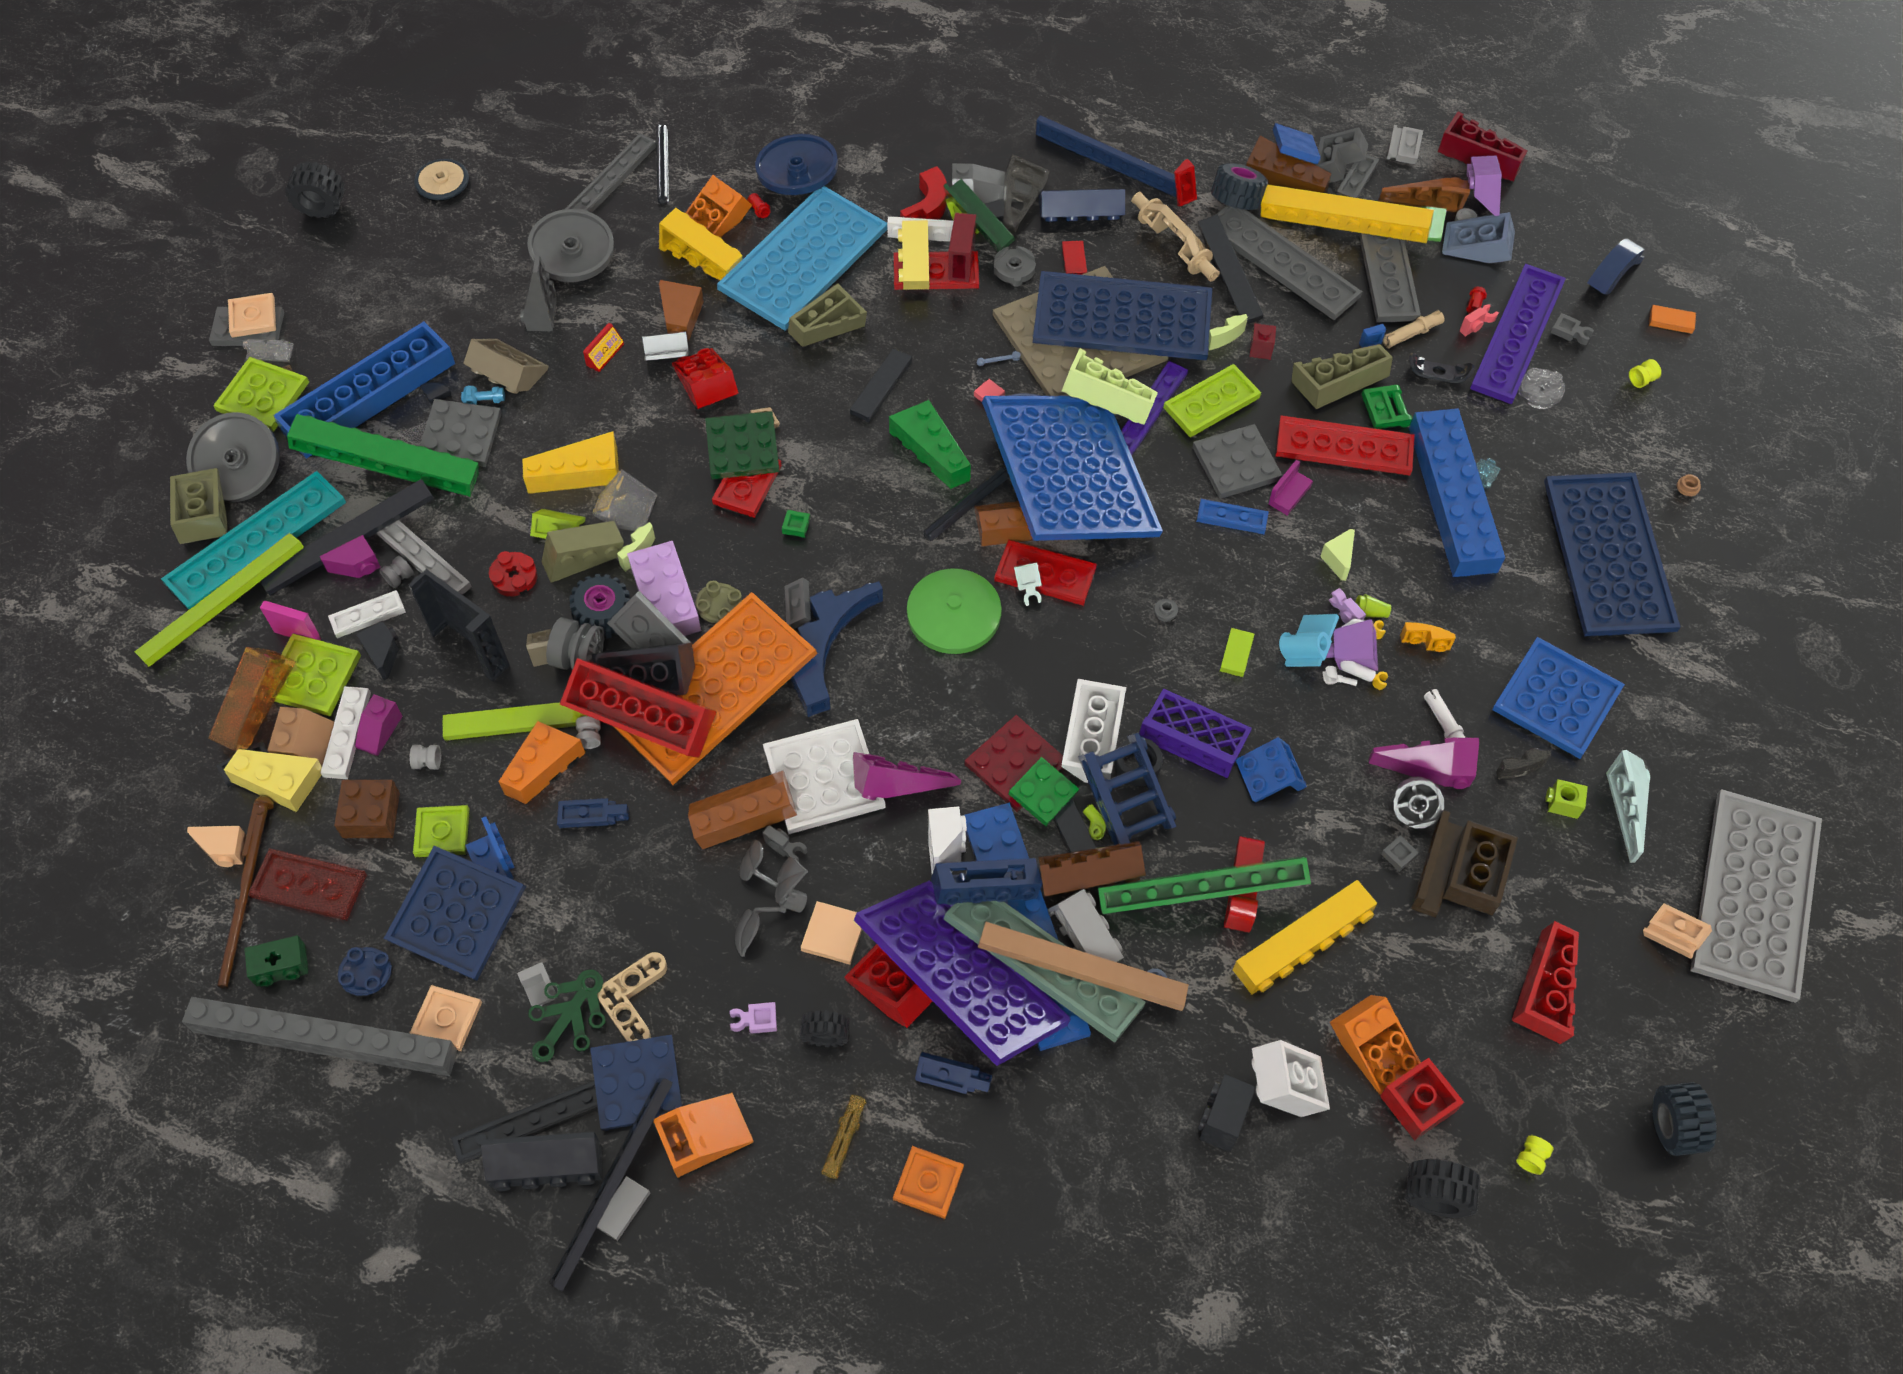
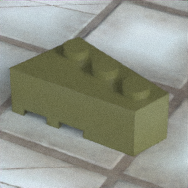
M837 283L789 318L788 333L803 347L864 327L867 312Z
M614 521L547 532L541 562L552 583L618 558L617 553L623 548L624 541Z

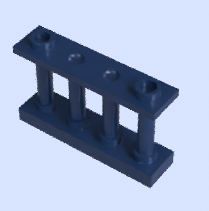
M1139 733L1127 736L1130 744L1104 755L1098 756L1092 751L1078 756L1113 845L1130 843L1131 836L1161 823L1164 829L1176 827L1174 822L1176 820L1175 813L1170 806L1168 807L1146 752L1148 750L1147 743L1142 736L1140 737ZM1134 753L1139 765L1138 768L1109 780L1107 778L1104 779L1101 771L1103 765ZM1144 777L1148 791L1120 803L1113 801L1110 794L1112 789ZM1153 800L1158 814L1128 827L1126 825L1123 826L1120 819L1122 812Z

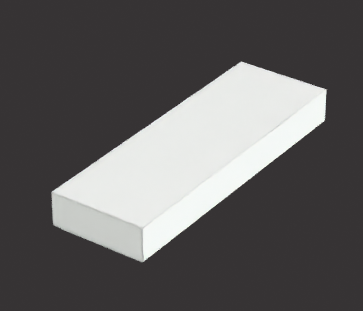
M397 590L328 617L336 637L340 638L377 624L380 621L406 613Z

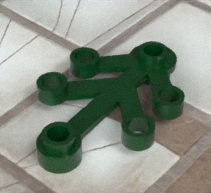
M585 970L579 974L575 981L561 984L551 982L545 986L544 995L549 999H554L562 993L577 991L571 1001L543 1007L534 1005L529 1009L528 1017L534 1022H538L544 1017L562 1014L544 1040L538 1041L532 1047V1056L536 1061L546 1062L553 1057V1046L570 1021L572 1022L574 1033L573 1047L577 1051H584L589 1047L590 1040L585 1035L580 1009L586 997L591 1014L588 1018L589 1025L592 1028H600L604 1025L605 1016L600 1012L597 996L603 987V979L597 971ZM587 978L594 980L595 984L592 988L586 987L585 980ZM549 986L557 988L556 995L551 996L547 993ZM535 1008L540 1009L542 1012L541 1017L538 1019L533 1018L531 1014ZM594 1015H599L601 1017V1023L599 1025H594L592 1023V1017ZM578 1038H584L586 1040V1046L584 1048H579L577 1046L576 1042ZM541 1046L548 1048L546 1056L539 1055L538 1049Z

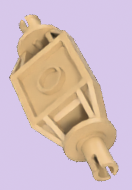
M1138 192L1133 196L1132 203L1140 209L1138 220L1142 224H1148L1157 234L1169 227L1184 242L1178 255L1188 265L1187 269L1190 274L1194 275L1202 272L1210 282L1219 276V270L1210 263L1213 257L1212 251L1206 249L1205 245L1167 205L1163 204L1158 198L1149 201L1142 192Z

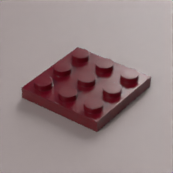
M1017 715L965 759L964 763L967 768L1006 803H1010L1016 812L1023 808V806L1008 793L1041 757L1060 773L1064 770L1061 767L1063 755Z

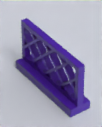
M1163 689L1150 713L1142 722L1139 735L1140 737L1152 740L1161 749L1228 778L1252 728ZM1164 698L1174 702L1176 707L1165 708L1163 704ZM1184 711H1195L1198 717L1187 718ZM1179 712L1182 720L1172 722L1169 714ZM1163 716L1166 723H1159L1153 720V718ZM1215 720L1219 723L1220 727L1210 729L1207 721ZM1201 722L1205 730L1194 732L1191 724ZM1186 726L1189 733H1181L1175 728ZM1237 730L1244 734L1242 737L1233 739L1229 731ZM1223 732L1227 740L1217 742L1213 734ZM1208 736L1211 744L1199 741L1198 737ZM1230 746L1233 755L1221 751L1220 748Z

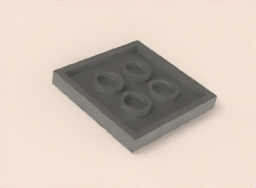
M434 399L420 446L437 452H446L459 458H469L474 462H478V466L486 467L502 414L501 409Z
M1255 424L1193 442V449L1219 499L1278 482L1283 476Z

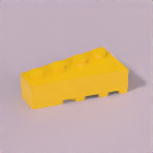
M677 208L659 223L660 250L664 252L667 249L672 251L674 257L687 259L689 265L695 268L701 266L706 274L718 280H722L742 261L743 255L736 248L726 244L722 238L715 236L704 225L698 224L687 213L681 212Z

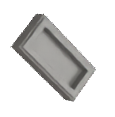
M626 1176L613 1195L597 1228L618 1241L650 1195V1191Z

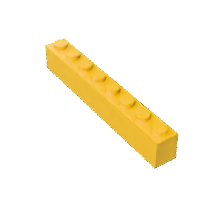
M1267 185L1261 202L1262 218L1427 243L1434 213L1432 209Z

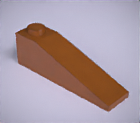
M1457 177L1384 187L1381 190L1378 201L1415 207L1447 209L1446 211L1457 212L1463 209L1470 194L1467 180Z

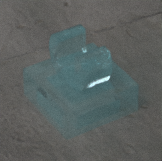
M1481 458L1477 464V469L1482 485L1489 489L1499 475L1501 468L1495 466L1496 461L1490 458L1487 460Z

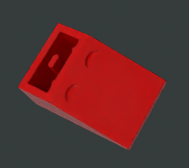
M712 348L701 349L697 354L691 356H682L672 363L689 398L698 409L738 394L732 369Z

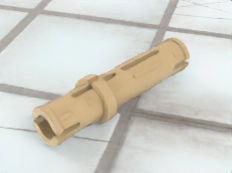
M1437 310L1428 316H1420L1413 323L1384 335L1383 343L1387 348H1391L1417 334H1425L1432 327L1444 323V315Z

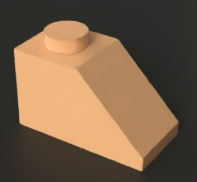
M240 826L188 827L187 832L217 865L232 867L235 864H243L244 857H242L246 834Z

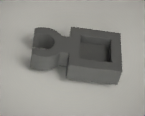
M1561 313L1551 333L1568 341L1576 338L1580 344L1587 345L1594 330L1590 327H1581V321Z

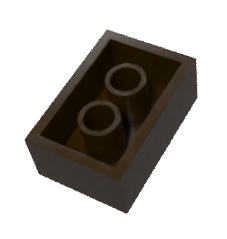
M1467 821L1460 835L1443 899L1493 916L1502 901L1518 837Z

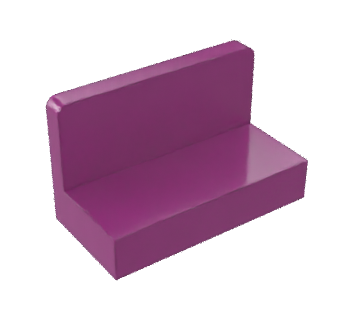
M1298 460L1291 465L1273 487L1268 503L1287 516L1313 483L1311 479L1298 472L1300 461Z

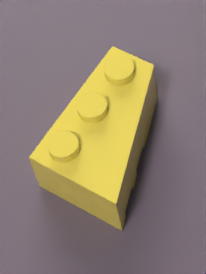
M928 220L902 221V229H898V242H902L903 249H898L899 262H903V269H899V282H903V290L929 289Z
M238 749L224 771L232 783L260 796H268L273 802L297 812L321 777L322 766L316 758Z

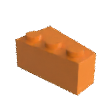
M537 721L499 780L504 795L527 804L550 784L549 781L559 772L563 773L568 769L567 766L572 761L585 754L581 740Z

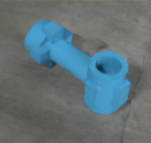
M466 386L464 387V392H461V400L463 403L477 405V401L493 400L494 403H500L505 401L504 388L493 387L492 391L477 392L476 387Z

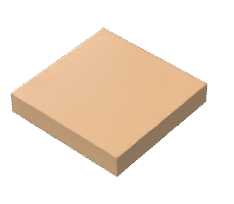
M272 293L228 299L229 333L232 338L276 331L275 298Z
M817 901L801 945V951L851 965L862 932V928L854 921L857 912Z
M431 985L410 1034L451 1040L456 1049L461 1051L482 1001L478 998Z

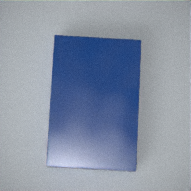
M1275 123L1273 133L1280 153L1318 164L1321 157L1313 135Z

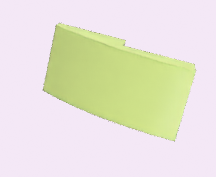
M1247 315L1232 316L1226 319L1224 327L1211 329L1209 332L1208 349L1213 350L1222 347L1238 338L1245 331Z
M650 522L643 527L637 528L631 534L633 543L624 546L617 553L620 566L625 572L631 568L627 553L652 546L655 535Z

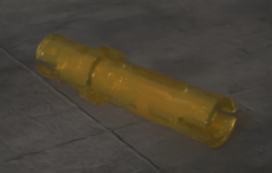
M857 1095L850 1096L843 1117L839 1118L838 1124L840 1126L821 1174L832 1179L838 1178L854 1132L858 1131L860 1127L858 1122L864 1105L867 1102L864 1098ZM853 1114V1117H852L851 1122H850V1124H849L848 1130H847V1132L845 1133L846 1128H847L848 1123H849V1120H850V1117H851V1115ZM843 1140V1143H842V1146H841L840 1151H839V1153H838L837 1159L834 1160L835 1157H836L837 1151H838V1149H839V1146H840V1144H841V1141Z

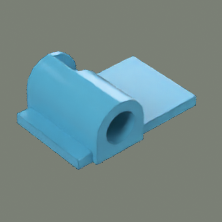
M1337 614L1304 615L1296 635H1291L1287 632L1283 633L1280 637L1279 647L1286 659L1285 665L1287 667L1321 666L1332 643L1331 637L1339 616Z

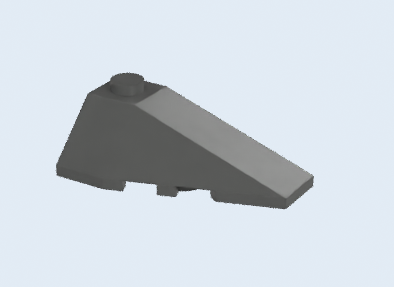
M952 163V186L962 179L984 204L1001 199L1012 203L1034 197V179L976 164Z

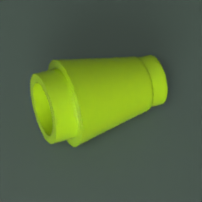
M1367 594L1363 596L1358 595L1355 603L1366 614L1365 617L1388 618L1391 613L1390 604Z

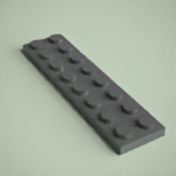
M1226 206L1217 213L1234 250L1331 319L1335 320L1361 297L1362 291L1247 210Z

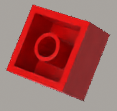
M1427 1058L1389 1084L1380 1095L1414 1141L1457 1112L1464 1103L1430 1058Z

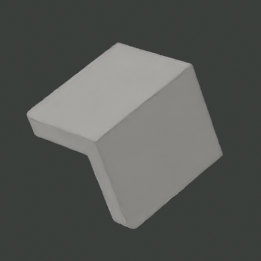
M542 962L517 973L531 1006H542L558 998L549 999L544 995V988L548 983H551V980ZM549 986L547 993L551 996L556 995L554 987Z

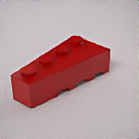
M1554 921L1543 929L1540 934L1512 1021L1562 1044L1574 1036L1572 1018L1575 1014V1003H1573V997L1577 978H1575V966L1578 959L1579 932Z

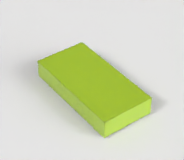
M1231 628L1220 668L1221 672L1240 677L1244 676L1254 638L1253 633Z

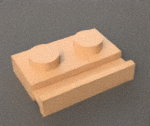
M1664 903L1650 920L1649 926L1643 929L1645 937L1690 959L1712 932L1711 925Z

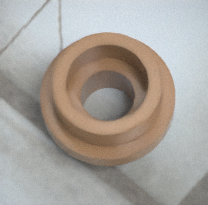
M1685 475L1678 480L1677 489L1685 496H1695L1701 489L1700 480L1694 475Z

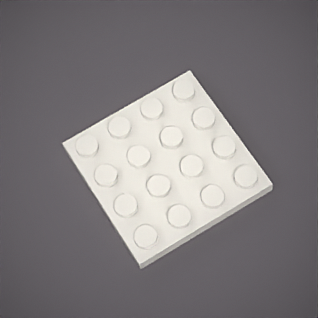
M858 719L763 744L771 774L782 770L785 772L797 816L785 820L788 834L885 808L884 798L877 797L876 800L863 798L862 794L854 787L853 753L869 754Z

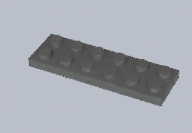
M1359 233L1376 322L1416 321L1421 316L1405 240Z

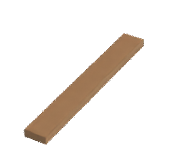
M985 922L978 948L1182 1011L1185 1006L1188 984Z

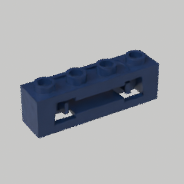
M1036 858L936 863L931 877L937 904L948 905L987 901L1005 902L1007 900L1021 899L1028 901L1037 899L1042 886ZM1023 867L1022 871L1012 870L1011 872H1007L1008 868ZM966 870V874L952 875L951 871Z

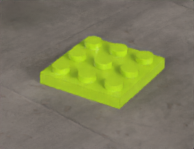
M249 357L213 406L217 412L223 414L239 412L254 416L274 432L278 424L273 415L294 403L308 385L309 380L306 376Z
M292 634L260 694L263 699L331 716L361 654L354 649Z

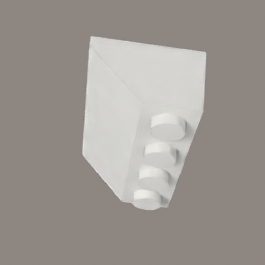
M1082 679L1077 681L1061 767L1083 782L1088 783L1078 756L1094 751L1095 755L1101 756L1116 749L1126 687ZM1113 762L1103 765L1101 771L1104 779L1107 778L1109 780L1111 778Z

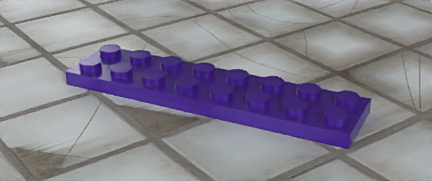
M1528 264L1524 265L1472 382L1471 390L1509 404L1513 403L1565 282V277Z

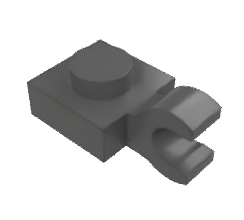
M770 825L764 830L765 844L785 857L786 855L788 858H795L799 862V858L794 855V852L801 851L804 854L807 853V847L803 843H790L789 836L779 828L776 830Z

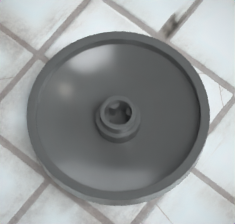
M564 209L544 216L533 226L528 237V251L532 263H534L535 255H540L545 265V272L549 273V278L563 282H578L598 275L609 265L614 254V240L609 226L597 215L579 209Z
M225 413L208 420L196 431L187 450L188 473L218 468L224 502H241L258 495L271 483L279 466L280 450L275 435L262 421L245 413Z

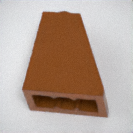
M660 280L659 287L667 333L687 331L689 341L704 302L702 288Z

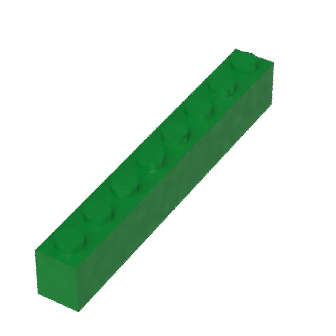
M296 414L287 434L289 449L413 482L422 479L425 485L471 497L479 475L478 462H474L469 458H459L446 452L429 450L424 446L407 444L402 440H392L379 434L366 433L357 428L340 426L334 422H325L308 415Z
M1302 856L1100 886L1098 890L1102 914L1307 885L1311 884L1307 857Z

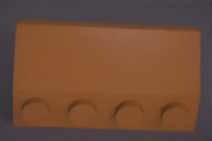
M1019 501L975 506L981 546L1007 544L1008 540L1015 542L1033 540Z
M783 770L689 804L688 813L694 839L702 849L797 816Z

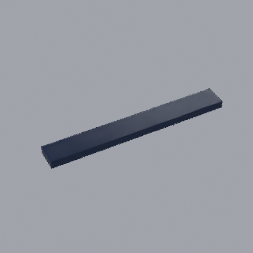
M1041 115L1038 117L1036 135L1177 198L1174 174Z

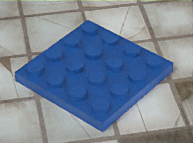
M1537 637L1492 710L1581 759L1625 684Z

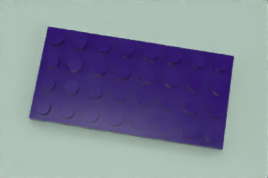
M930 880L856 913L854 921L996 1066L1068 1026L1071 1018L1041 989L987 950L978 948L976 942L944 920L945 913L953 905L937 904Z

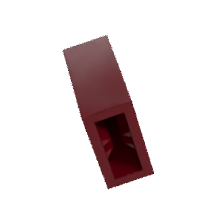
M955 213L949 245V281L968 283L970 281L976 240L975 214Z

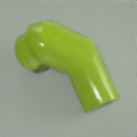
M1091 804L1084 809L1083 813L1090 820L1089 834L1092 839L1100 840L1105 835L1106 825L1102 815Z

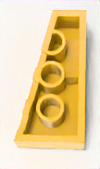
M613 431L524 458L523 479L528 494L619 484L618 453Z

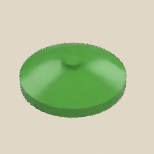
M944 569L924 577L913 588L907 602V619L913 634L927 647L948 654L967 653L980 648L994 636L1001 620V602L995 588L982 576L963 569Z

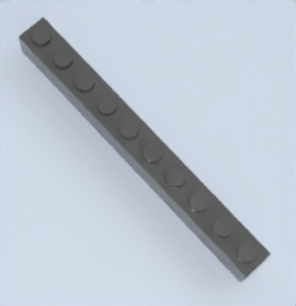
M191 997L182 1023L193 1033L445 1076L451 1075L458 1052L451 1040Z

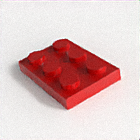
M778 459L779 470H780V468H781V466H782V463H781V460ZM778 472L723 478L712 498L713 505L755 518Z

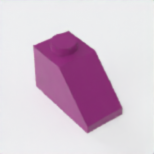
M363 535L320 556L329 573L360 578L380 568L374 552Z
M375 694L372 696L360 717L355 743L357 749L375 756L379 755L403 717L396 702Z

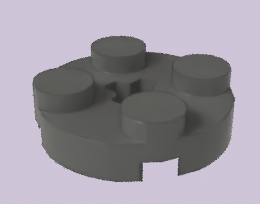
M1016 246V249L1005 247L995 255L994 274L1012 286H1021L1023 282L1031 279L1035 273V257L1031 251L1024 247ZM1016 263L1019 264V266H1017V267L1011 266V264H1013V265H1015Z

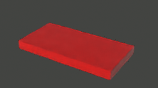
M974 251L969 283L948 280L949 252H928L929 289L979 288L978 251ZM894 252V290H903V282H899V269H903V262H899L898 252Z
M1008 540L994 581L1018 587L1014 567L1037 562L1042 586L1035 588L1040 594L1084 606L1097 564Z

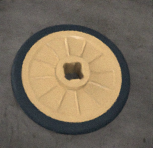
M437 159L428 162L418 170L415 175L414 184L422 196L432 200H446L457 196L466 188L469 174L467 169L455 160Z

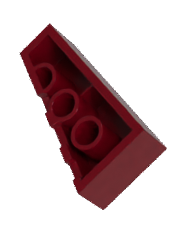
M1458 111L1443 134L1438 152L1446 157L1462 161L1465 164H1471V157L1497 156L1502 174L1501 177L1514 182L1521 170L1528 150L1507 138L1501 140L1497 137L1496 132L1491 129L1486 131L1478 126L1479 122L1473 119L1470 121L1463 118L1464 114Z

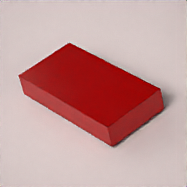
M1062 241L1065 273L1078 275L1087 273L1083 241Z

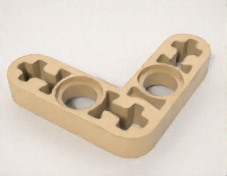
M652 952L605 982L601 991L597 994L602 1007L626 1042L638 1040L634 1039V1034L630 1029L633 1025L638 1033H643V1039L651 1038L647 1025L628 999L660 979L666 973L667 963L664 956L660 953ZM653 961L656 964L659 963L660 968L655 970L651 968L650 963ZM641 968H643L644 972H646L648 976L647 978H644L643 973L640 970ZM635 974L640 977L639 983L635 986H627L625 984L626 978L630 975ZM607 991L614 993L615 999L618 1002L615 1007L612 1001L606 998L605 993ZM627 1009L631 1012V1017L628 1021L621 1022L617 1020V1015L621 1010Z

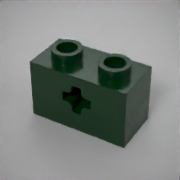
M298 935L245 948L247 977L255 986H269L275 981L283 979L295 980L300 975L309 974L306 945Z

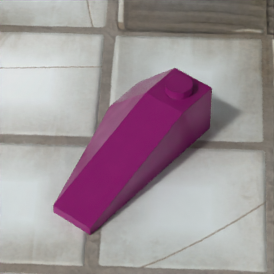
M1446 738L1445 743L1430 745V741H1422L1420 745L1410 748L1405 744L1373 748L1368 760L1369 764L1412 777H1423L1438 785L1464 789L1470 787L1476 777L1479 738Z
M858 752L853 753L854 787L862 794L863 798L869 800H876L877 797H896L961 784V779L950 772L921 766L920 770H917V767L907 762L899 761L898 765H895L892 762L886 761L885 757Z

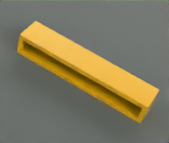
M1356 880L1238 959L1233 971L1252 995L1258 990L1264 992L1274 984L1273 980L1279 976L1283 979L1292 973L1295 965L1298 963L1304 965L1314 957V952L1319 949L1322 951L1328 949L1335 942L1333 939L1339 935L1342 937L1347 936L1354 930V925L1358 922L1364 924L1374 916L1373 911L1377 902L1361 883Z

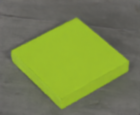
M468 805L417 808L414 856L428 857L433 846H437L455 855H466L467 848L465 845L467 844L469 822Z

